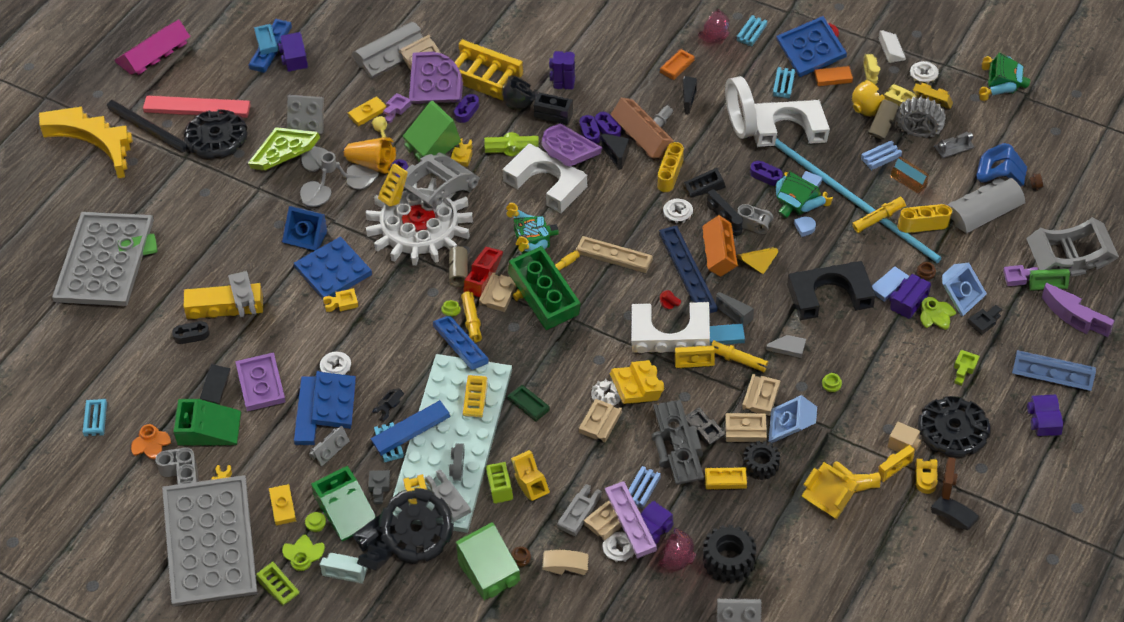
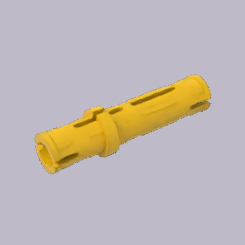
M900 196L888 204H882V207L853 222L854 230L856 233H860L880 220L893 216V213L906 207L904 199Z
M464 292L461 298L466 317L465 325L469 331V337L476 343L482 340L480 332L481 323L477 317L473 293Z
M715 340L711 344L719 348H714L715 354L725 357L728 361L730 359L763 373L766 368L759 364L768 366L767 360L737 350L732 345L726 346Z

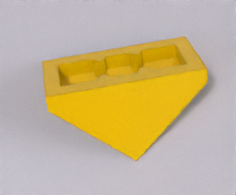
M772 247L738 254L737 257L764 274L777 255L778 249Z

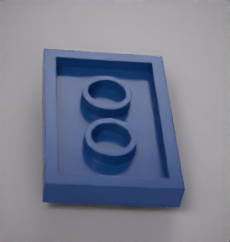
M316 372L311 424L332 427L342 426L343 428L351 429L356 376Z

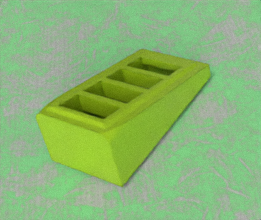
M506 462L487 465L486 470L493 502L500 503L513 500Z
M271 562L256 574V580L282 606L300 593L274 562ZM271 574L274 575V577H272L270 580L266 579ZM278 579L280 582L273 586L272 583ZM284 584L286 587L278 592L276 589ZM287 590H290L291 593L285 598L281 596Z

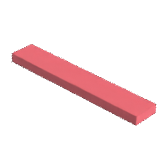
M146 96L143 110L145 113L198 115L208 110L212 112L217 111V109L232 111L235 115H239L242 118H248L251 104L250 101Z

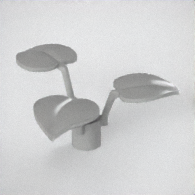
M314 146L311 150L302 153V165L310 172L322 169L321 184L316 181L305 183L300 190V196L303 204L306 206L316 207L325 204L331 197V189L324 186L326 173L333 172L336 167L347 178L348 186L357 190L370 186L378 177V172L361 165H352L347 168L346 174L341 168L340 163L336 162L334 153Z

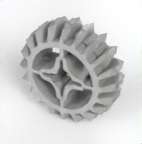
M913 97L912 100L907 98L899 106L896 121L898 122V127H901V131H907L908 135L928 138L929 136L935 137L936 134L940 133L944 127L946 117L944 109L941 108L940 104H936L935 100L930 101L929 98L923 99L920 97L917 99Z

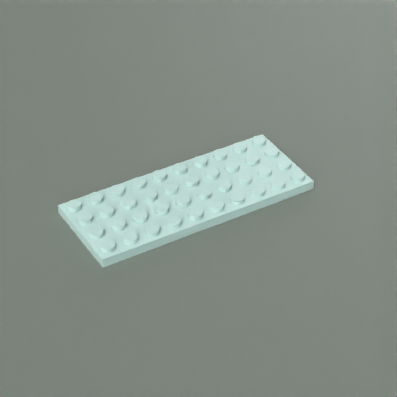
M436 354L419 411L440 400L449 411L451 417L410 439L393 496L405 490L404 478L409 477V479H413L423 474L424 480L429 475L435 481L436 486L441 485L442 483L436 476V471L440 469L471 508V513L455 522L452 521L454 523L453 531L468 533L512 373V365L488 362L484 366L471 370L459 357ZM468 375L487 377L488 388L483 417L463 416ZM469 406V407H468V408H478V409H479L478 406ZM456 443H463L465 447L462 481H453V477H449V466L454 461L451 459V447H455ZM425 481L427 490H431ZM429 502L426 507L432 511L435 505ZM397 507L392 514L398 517L402 510ZM437 518V526L443 525V518ZM415 520L412 524L422 525V522Z

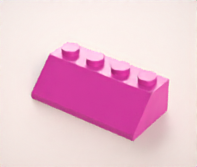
M178 19L115 59V62L132 75L137 72L139 75L147 70L145 66L148 64L152 66L159 62V57L163 54L166 57L174 52V47L178 46L180 48L187 43L186 39L190 35Z

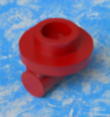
M669 290L663 291L660 294V303L665 309H672L674 306L678 307L681 304V300Z

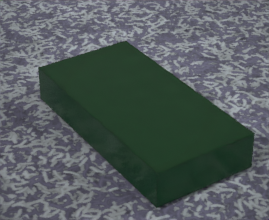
M520 385L508 395V400L535 422L550 411V406L524 385Z

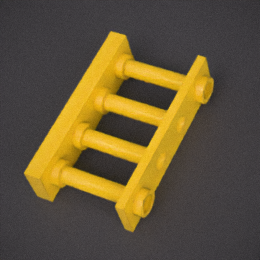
M463 39L459 42L460 56L454 62L459 68L466 59L474 61L467 72L460 70L463 86L504 100L502 87L508 76L513 75L520 78L523 75V62ZM481 64L489 67L482 78L473 75ZM499 70L504 72L497 83L489 81L493 73Z

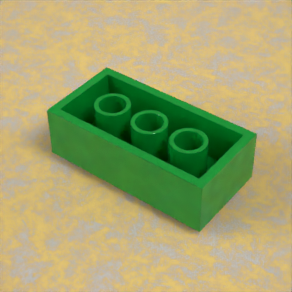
M542 246L509 260L508 274L545 330L579 315L580 301Z

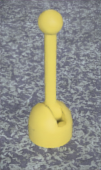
M385 117L374 118L372 121L373 128L381 132L382 138L386 137L384 133L387 128Z

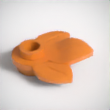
M151 424L144 425L140 429L139 437L132 442V454L135 456L145 453L148 458L156 459L157 454L162 452V446L171 444V438L168 433L158 431Z

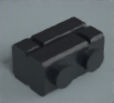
M539 92L534 101V118L568 125L573 115V100Z

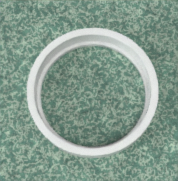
M742 76L727 79L725 97L733 129L741 139L754 136L757 130V116L750 88ZM737 93H738L739 98H740V101H741V105H742V109H743V115H744V121H743L742 116H741V112H740V108H739V103H738Z

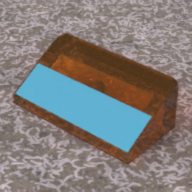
M899 156L890 176L919 194L927 187L929 174Z

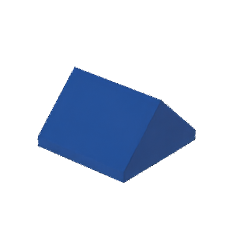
M289 206L282 242L317 250L327 233L325 214Z

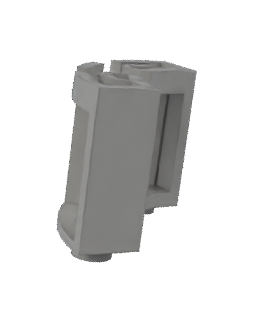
M437 153L434 156L429 154L420 158V163L416 166L412 164L406 169L408 175L404 189L435 209L447 196L456 191L466 190L471 192L477 186L480 177L443 153ZM433 173L445 182L428 198L412 186L422 177Z
M1093 217L1078 226L1064 230H1046L1040 227L1026 238L1039 270L1069 269L1070 277L1086 274V270L1094 267L1100 269L1119 258L1104 223ZM1095 232L1102 248L1089 255L1079 257L1072 241ZM1061 244L1067 259L1055 257L1050 245Z

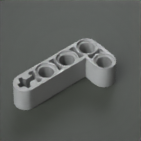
M190 448L167 450L157 454L155 460L159 473L162 476H177L178 484L199 482L196 459Z

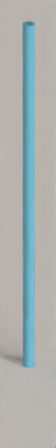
M776 138L775 147L811 173L822 177V181L868 214L875 211L866 202ZM888 218L879 221L934 262L938 263L941 260L938 254L909 233L900 231L897 225Z

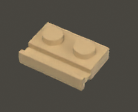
M430 35L399 51L410 70L412 68L413 52L440 53L434 41L431 40Z
M492 273L479 299V305H487L488 308L505 312L517 288L512 278L504 275L497 276L495 273Z
M752 374L742 409L745 410L747 408L751 409L752 412L770 416L780 387V380L764 376L760 378Z
M595 399L579 427V433L594 439L599 438L606 442L622 414V408H615L612 404Z
M726 413V442L767 441L766 414Z
M609 500L584 519V525L596 535H600L604 541L622 527Z

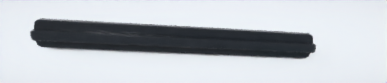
M110 100L107 103L109 110L179 151L185 152L188 149L185 141L118 102Z

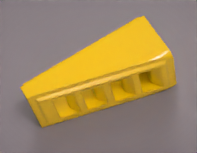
M392 164L378 199L388 206L400 204L408 172L397 164Z
M468 375L463 416L483 417L488 388L486 376ZM469 406H478L479 409H478V408H468V407H469Z

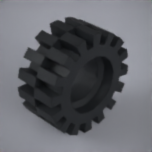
M756 441V445L751 443L750 447L747 446L743 456V466L748 471L747 475L751 476L753 474L754 479H757V476H759L760 480H763L764 476H766V479H770V475L774 477L780 466V452H778V448H773L772 443L767 445V441H763V444H760V441ZM765 457L769 459V463L758 464L754 461V458Z

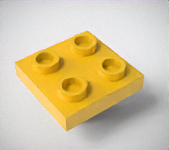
M921 83V85L915 84L913 91L917 98H929L930 101L935 100L936 104L951 109L953 101L947 91L931 89V86L925 83Z

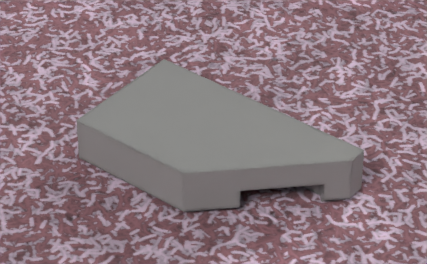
M786 335L768 343L766 350L802 358L806 339Z

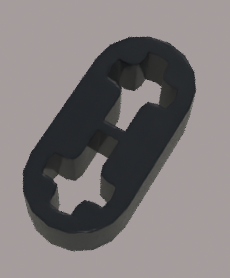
M198 321L176 326L172 330V335L177 344H187L207 339L210 331L206 322Z

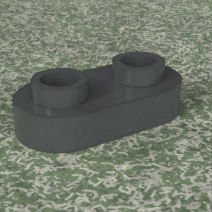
M456 443L455 447H451V459L454 461L449 466V477H453V481H462L465 455L463 443Z

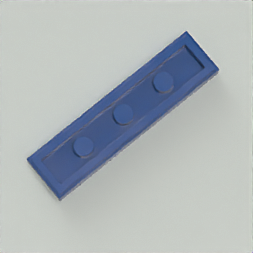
M275 19L271 27L279 50L280 36L287 35L292 24L288 21ZM258 48L249 63V69L265 73L277 52L261 55Z
M451 316L433 321V327L471 370L488 364V357Z
M316 376L301 377L294 436L295 445H315L317 425L311 424Z
M439 400L370 439L382 456L451 416Z

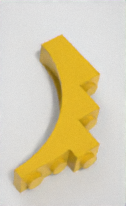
M82 107L39 113L43 137H71L87 141L103 150L110 157L118 178H125V170H128L124 157H127L126 151H130V143H133L132 133L128 132L126 126L110 128L109 123L105 122L104 116L88 118L87 113L83 112Z

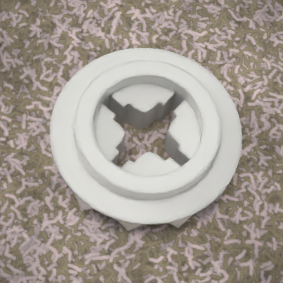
M917 62L910 69V77H913L914 81H919L920 84L922 82L928 84L930 81L934 82L938 78V69L932 63Z
M672 199L664 205V217H667L669 222L673 220L676 224L678 221L684 223L686 219L691 218L693 207L684 199Z
M342 352L328 353L320 362L321 371L346 375V372H349L351 367L349 356ZM339 362V367L333 369L332 365L335 366Z
M605 379L603 382L598 381L592 388L591 395L594 401L598 399L612 405H616L621 401L613 380L607 381ZM610 389V393L608 392L607 395L604 396V391Z
M615 532L603 542L604 554L607 555L608 560L613 559L616 563L622 560L626 562L635 553L624 532ZM616 542L623 547L622 552L616 549Z

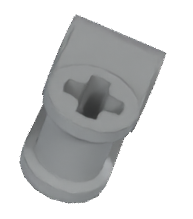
M748 204L739 206L737 212L743 218L742 228L758 234H766L769 230L768 225L774 218L770 211Z

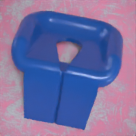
M1002 143L987 150L981 156L977 170V180L988 182L999 176H1007L1009 179H1014L1021 187L1024 186L1027 166L1013 146ZM1005 160L995 168H991L996 161Z

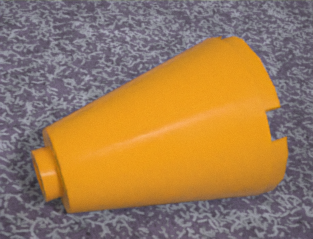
M390 137L349 143L344 149V156L349 162L381 173H389V168L396 159V148L392 147L391 142L394 141Z

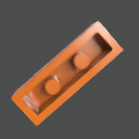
M718 215L703 225L702 228L707 267L711 272L721 277L738 265L732 224Z

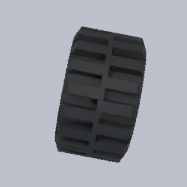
M723 525L720 526L719 530L713 529L712 534L709 533L706 536L703 546V566L707 569L709 575L713 574V579L718 580L719 578L723 583H726V581L735 583V580L740 582L743 580V577L747 578L750 575V571H753L756 559V543H754L753 536H749L747 530L742 531V528L739 526L733 528V525L725 528ZM725 550H732L737 552L739 556L727 558L719 553Z

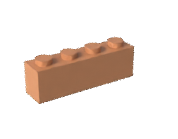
M620 98L611 116L626 130L627 135L636 140V144L642 147L649 157L653 159L664 158L668 145L673 143L674 140L633 99Z

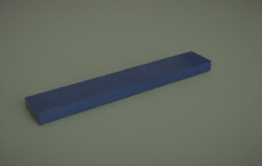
M677 225L659 230V235L692 302H709V314L717 312V305Z

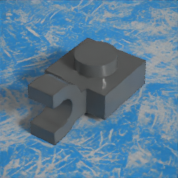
M390 470L369 471L368 488L369 492H373L374 504H383V492L390 489Z

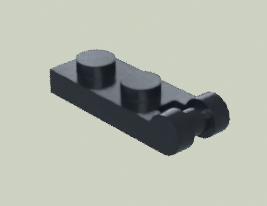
M714 189L707 193L708 208L731 222L734 236L741 235L743 218Z

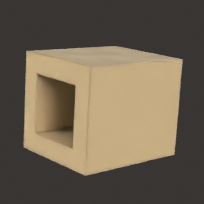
M897 422L889 436L887 448L899 452L910 445L917 451L921 444L919 439L920 431Z

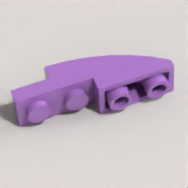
M1048 283L1045 284L1042 298L1049 308L1062 320L1085 334L1091 329L1106 337L1110 335L1115 320L1080 305L1082 299L1076 295Z

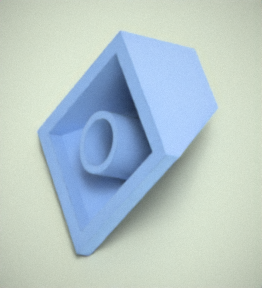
M969 263L954 264L942 275L943 286L961 316H964L987 294Z
M801 395L773 408L768 442L773 443L815 424L817 406Z

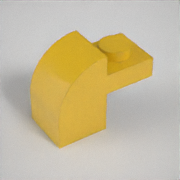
M530 450L511 458L516 472L514 473L515 478L527 498L533 501L550 493L545 476L538 471Z

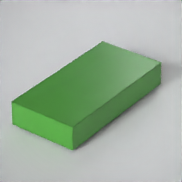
M1069 269L1030 270L1029 289L1044 290L1046 283L1059 289H1068L1070 271Z

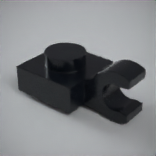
M997 305L993 306L988 312L981 309L969 318L968 324L983 335L996 325V320L1001 317L999 313L1002 309Z
M400 388L391 389L378 402L379 405L373 409L372 413L382 412L379 421H384L389 417V408H395L401 402L400 398L404 395L403 391Z

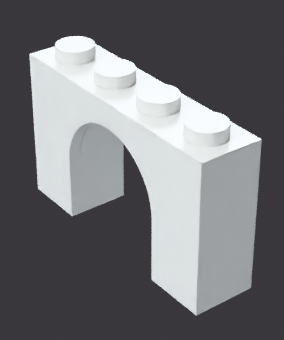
M819 100L755 104L757 130L754 138L757 147L775 146L777 130L774 123L780 120H791L800 124L806 132L809 143L827 142L830 129Z
M530 143L503 168V182L516 189H519L531 176L538 173H549L556 176L559 181L546 193V205L559 213H562L587 188V174L572 166L562 164L558 159L548 156V153Z
M709 302L690 303L689 324L682 331L673 334L660 332L652 325L651 304H632V353L675 352V348L710 346Z

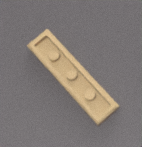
M582 236L576 248L580 255L647 273L653 260V255Z

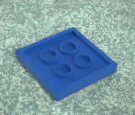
M824 16L776 36L779 45L799 77L847 57L845 49Z
M341 236L294 262L295 269L322 299L326 296L335 297V292L347 290L372 275V270Z

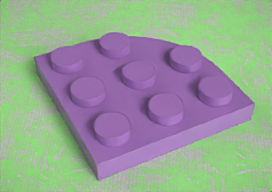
M413 52L409 93L411 104L429 103L432 100L435 103L461 102L463 80L457 65L442 53Z
M561 123L546 129L541 141L543 148L548 152V156L558 159L566 166H572L599 155L602 147Z

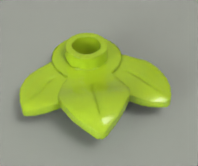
M927 297L921 303L922 313L920 320L925 328L930 327L933 323L945 330L949 328L950 317L956 315L955 309L949 303L939 302L933 297Z
M303 535L297 540L295 545L284 544L282 552L284 557L291 561V566L295 570L304 571L311 566L312 562L322 557L325 548L324 543L313 545L308 536Z

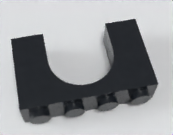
M862 261L788 274L787 286L800 321L818 318L820 305L815 291L824 285H836L845 289L851 298L855 311L874 308L875 293Z

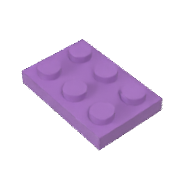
M274 352L235 361L247 411L286 402Z

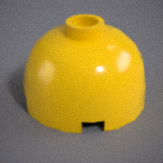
M866 80L860 83L852 94L853 109L864 116H876L880 104L885 97L883 94H878L877 90L879 88L875 84Z

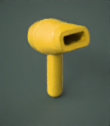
M836 461L833 463V468L859 484L854 493L870 488H880L881 477L879 472L869 475L853 474L840 462Z

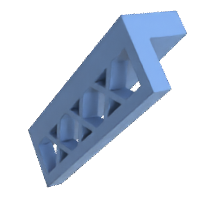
M1017 350L1012 373L1092 391L1096 367Z

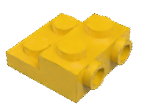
M649 360L631 362L630 367L611 369L610 376L623 404L657 401L664 391L663 381L657 378V368L655 365L652 366Z

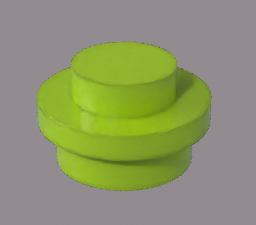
M450 300L444 302L441 311L446 316L455 317L461 312V308L458 302Z
M834 373L827 374L822 380V387L828 392H836L842 386L840 377Z
M319 512L309 514L305 519L306 527L312 532L323 530L326 525L325 516Z

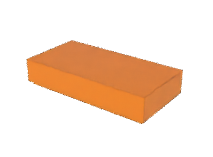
M680 49L660 68V73L675 80L695 61V56Z
M849 66L815 70L818 86L853 82Z

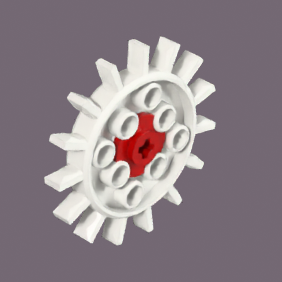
M436 178L431 179L428 188H417V182L412 187L429 198L437 188ZM407 190L403 191L400 204L388 206L378 199V195H375V205L382 207L381 212L366 210V218L369 221H379L380 224L366 227L367 237L383 235L381 239L374 242L377 252L389 244L394 247L390 253L391 261L395 262L400 254L405 252L411 254L412 265H417L419 260L418 254L430 253L431 258L436 263L439 262L438 249L446 246L450 250L457 246L451 240L454 235L466 239L470 237L469 229L459 227L458 223H472V212L457 213L458 210L468 207V199L464 197L453 202L450 198L455 192L447 196L435 209Z

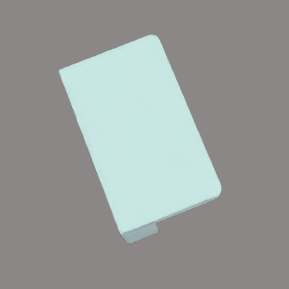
M329 553L328 558H322L320 563L322 576L363 583L368 568L357 564L358 558Z

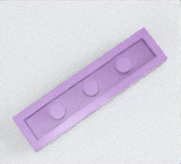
M623 481L605 488V493L637 558L657 551L655 542L625 482Z

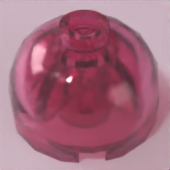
M717 9L704 24V30H700L698 37L711 44L717 43L721 39L724 41L730 34L728 31L730 26L728 17L721 10Z
M675 528L674 533L670 535L663 550L664 557L662 560H659L658 566L671 571H679L684 569L687 564H692L696 553L693 552V539L684 531Z

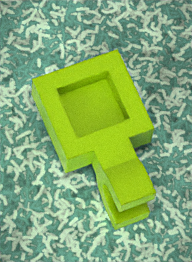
M964 350L960 351L954 368L958 369L955 384L962 386L966 373L973 375L980 356Z

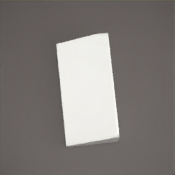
M881 30L879 40L888 62L906 60L897 36Z

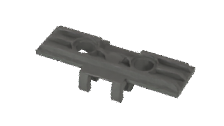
M681 400L654 404L653 407L660 431L654 432L651 436L652 440L656 443L660 457V467H671L676 485L703 480L704 476L698 457H702L703 451L695 426H688ZM670 422H677L679 426L671 428L668 424ZM669 440L674 448V451L668 454V456L663 442Z

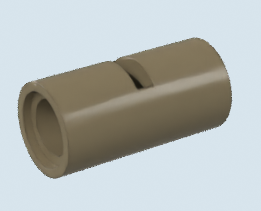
M883 99L868 133L876 138L885 140L891 126L890 122H893L899 106Z
M456 246L449 251V283L454 287H463L464 280L468 276V251L464 247Z

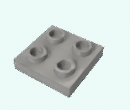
M288 95L287 129L313 131L322 134L324 131V97Z
M717 599V622H761V599Z

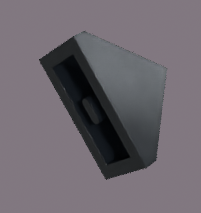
M602 134V149L618 170H621L629 152V138Z

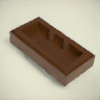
M947 458L942 499L949 500L952 485L956 486L958 474L954 473L956 458Z

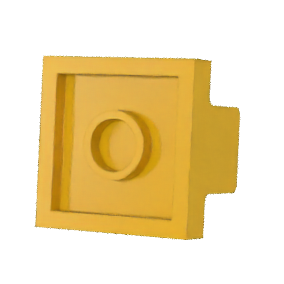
M823 462L819 470L814 468L805 481L804 486L807 488L802 497L837 519L859 484Z

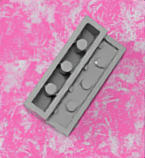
M410 22L354 51L352 56L360 68H364L369 77L373 79L405 62L404 57L399 51L423 38L420 33L421 29L416 23Z
M999 178L970 194L964 195V197L956 201L950 202L948 204L952 209L950 218L954 220L955 227L968 233L1023 205L1025 197L1021 187L1014 179L1010 178L1005 181Z

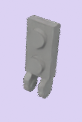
M247 271L228 275L235 305L238 308L240 317H244L243 307L249 306L250 312L256 314L255 300Z
M442 470L436 471V476L442 483L439 486H436L431 476L425 477L427 485L435 492L434 495L438 498L442 497L450 507L452 512L451 520L453 522L471 513L469 505L451 481L447 480Z
M586 484L580 493H577L558 521L557 528L576 536L584 524V519L590 515L598 503L602 491L597 489L589 499L587 495L590 493L591 486Z

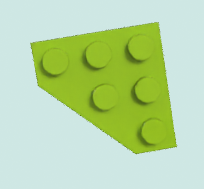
M275 127L248 164L251 169H269L311 150L320 139V135L318 132Z

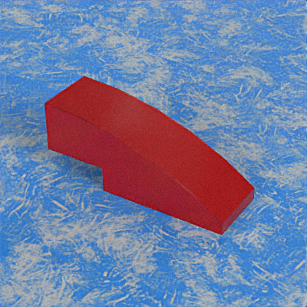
M490 247L484 248L472 264V271L464 280L463 293L472 292L474 296L481 297L492 273H495L498 268L503 251Z

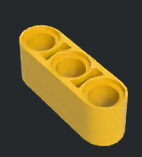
M673 142L669 144L658 171V189L662 192H670L676 183L683 163L684 147L681 143Z
M944 204L904 208L901 210L897 228L905 233L945 229L948 227L952 209Z

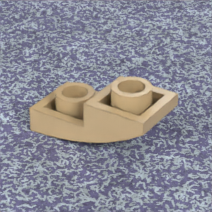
M569 550L544 551L542 570L561 575L565 570L585 575L588 571V554Z

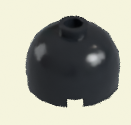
M508 76L502 87V96L509 108L526 109L535 101L538 95L535 89L532 91L530 89L531 85L517 76L511 79V76Z

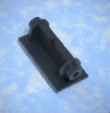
M381 514L352 534L362 552L368 549L369 544L381 539L382 531L379 528ZM389 526L390 532L395 529V526Z

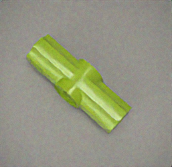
M514 132L507 133L504 137L484 138L485 153L504 152L508 156H516L529 143L539 147L538 136H519Z

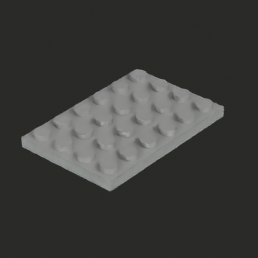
M81 212L52 296L53 301L127 306L143 257L146 239L154 222L153 215ZM142 236L140 244L133 247L132 237ZM123 241H131V244L129 246H121V243Z
M246 476L162 487L172 605L179 606L258 594Z

